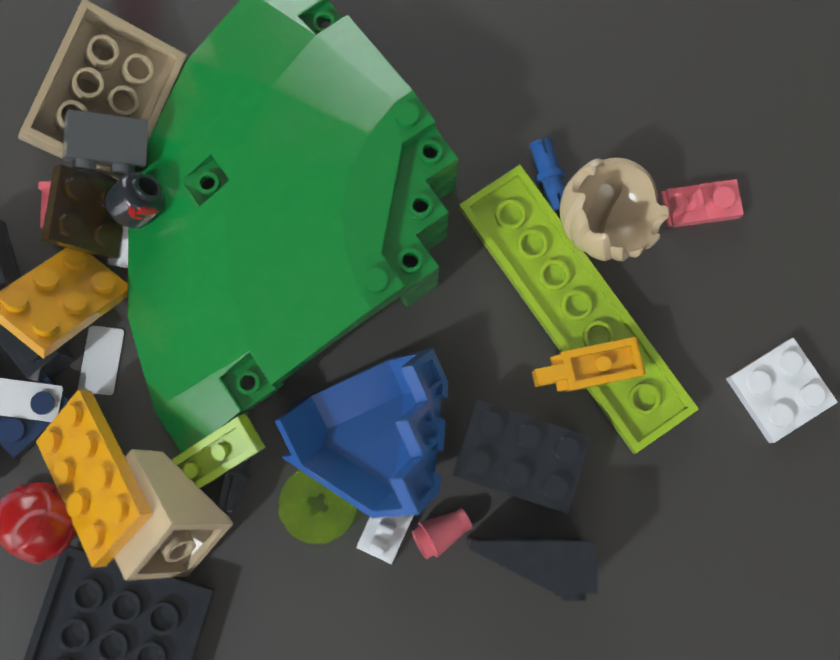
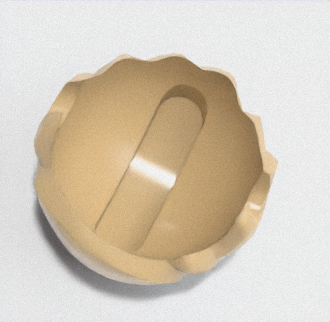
M625 158L594 159L581 167L564 188L560 202V220L569 239L573 241L577 248L585 251L591 257L601 261H608L610 259L625 261L628 257H639L645 249L651 248L660 239L658 231L661 224L669 218L670 207L660 206L657 203L658 194L655 183L650 174L641 165Z

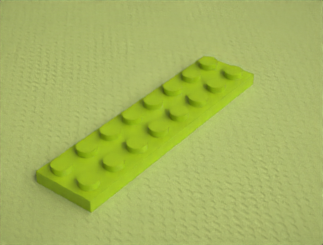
M518 165L459 204V211L560 352L637 337L646 375L587 388L633 454L638 453L699 410L584 251L577 248L566 235L560 218L521 165Z

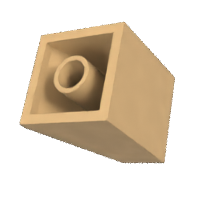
M131 449L125 456V459L153 515L114 558L125 580L189 576L233 523L164 452Z

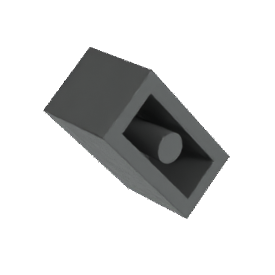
M68 109L64 122L63 161L72 162V168L94 171L96 170V165L112 167V173L123 175L135 172V170H141L146 166L148 120Z

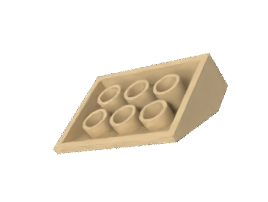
M82 0L21 127L18 139L52 155L63 158L65 115L68 109L148 120V142L186 58V54L90 1ZM96 165V170H94L118 180L123 176V174L112 173V167Z

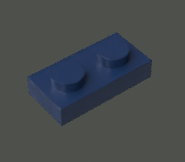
M46 377L41 382L44 384L58 385L54 379L49 377ZM64 390L62 392L59 412L71 399ZM38 392L30 401L31 409L39 415L49 414L54 409L55 399L48 392ZM4 416L0 419V444L13 458H21L36 444V440L51 422Z

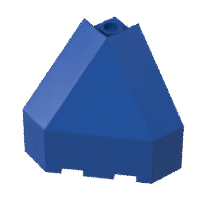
M430 348L388 358L289 404L291 409L275 420L289 449L282 458L371 518L419 515L437 496L441 486V475L436 474L435 471L437 452H443L446 420L440 418L441 399L448 396L449 382L434 349Z

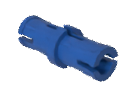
M544 138L545 144H542V139H538L529 145L538 172L535 179L537 185L542 186L546 201L556 214V210L560 214V202L565 188L563 182L565 177L564 168L558 165L552 138Z

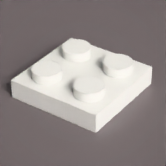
M794 338L783 342L726 378L769 443H775L838 403Z

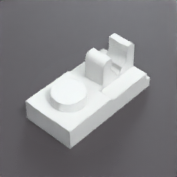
M414 515L384 518L370 517L356 548L392 564Z

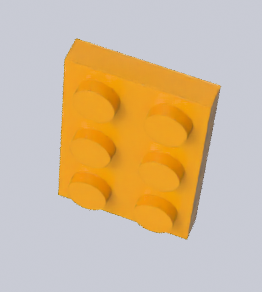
M65 248L0 291V324L44 359L127 298L128 283L91 254Z

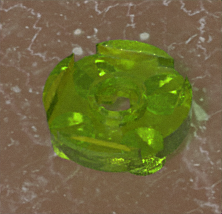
M301 470L294 473L286 481L279 497L278 514L281 522L284 523L287 531L293 537L308 544L329 543L340 537L350 528L357 513L355 506ZM320 493L326 496L324 503L329 506L327 512L319 511L316 515H313L310 512L312 506L308 504L309 498H317Z

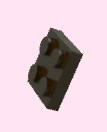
M62 164L54 166L41 241L107 259L119 258L123 226L112 218L105 204V197L115 182Z

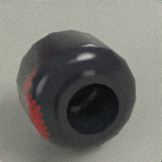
M129 172L123 175L109 189L105 197V204L109 214L116 222L124 227L140 229L147 225L162 210L164 195L160 184L152 176L139 172Z

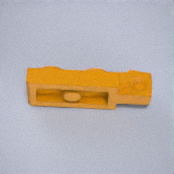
M637 337L563 351L556 356L550 357L551 366L534 369L532 372L535 387L556 383L557 392L565 390L570 392L646 375Z

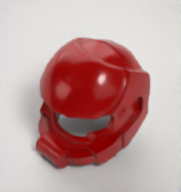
M32 483L28 486L19 484L16 489H13L0 500V544L7 552L21 560L38 565L42 561L51 560L61 554L71 544L77 533L72 523V518L67 512V505L62 501L58 489L53 483Z

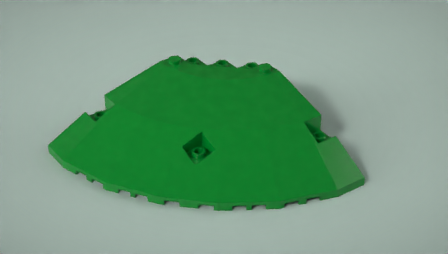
M240 0L188 58L148 139L146 166L141 169L140 173L150 175L157 180L164 195V205L162 210L144 227L140 229L128 228V319L153 409L181 453L234 418L245 413L248 415L249 410L277 392L278 388L284 385L283 380L336 340L399 297L405 306L409 308L438 288L439 266L428 253V250L447 238L449 212L439 199L453 191L456 187L458 157L435 128L436 121L414 91L348 15L341 18L329 0ZM324 21L331 23L327 28L318 27ZM215 180L213 188L209 190L203 189L205 181ZM249 376L254 377L256 380L255 387L251 390H245L243 388L244 379Z

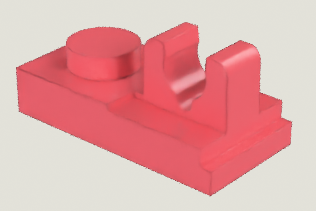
M737 179L670 188L660 193L662 204L670 207L669 218L665 220L667 228L739 219L744 215Z

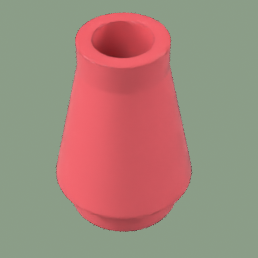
M460 508L455 512L419 522V527L411 532L420 552L425 559H428L432 556L438 558L473 527L466 512Z

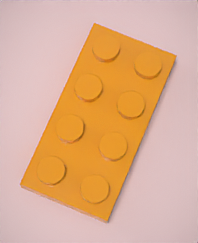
M78 389L36 440V443L62 501L67 505V512L72 518V523L92 567H106L149 520L153 512L92 391Z

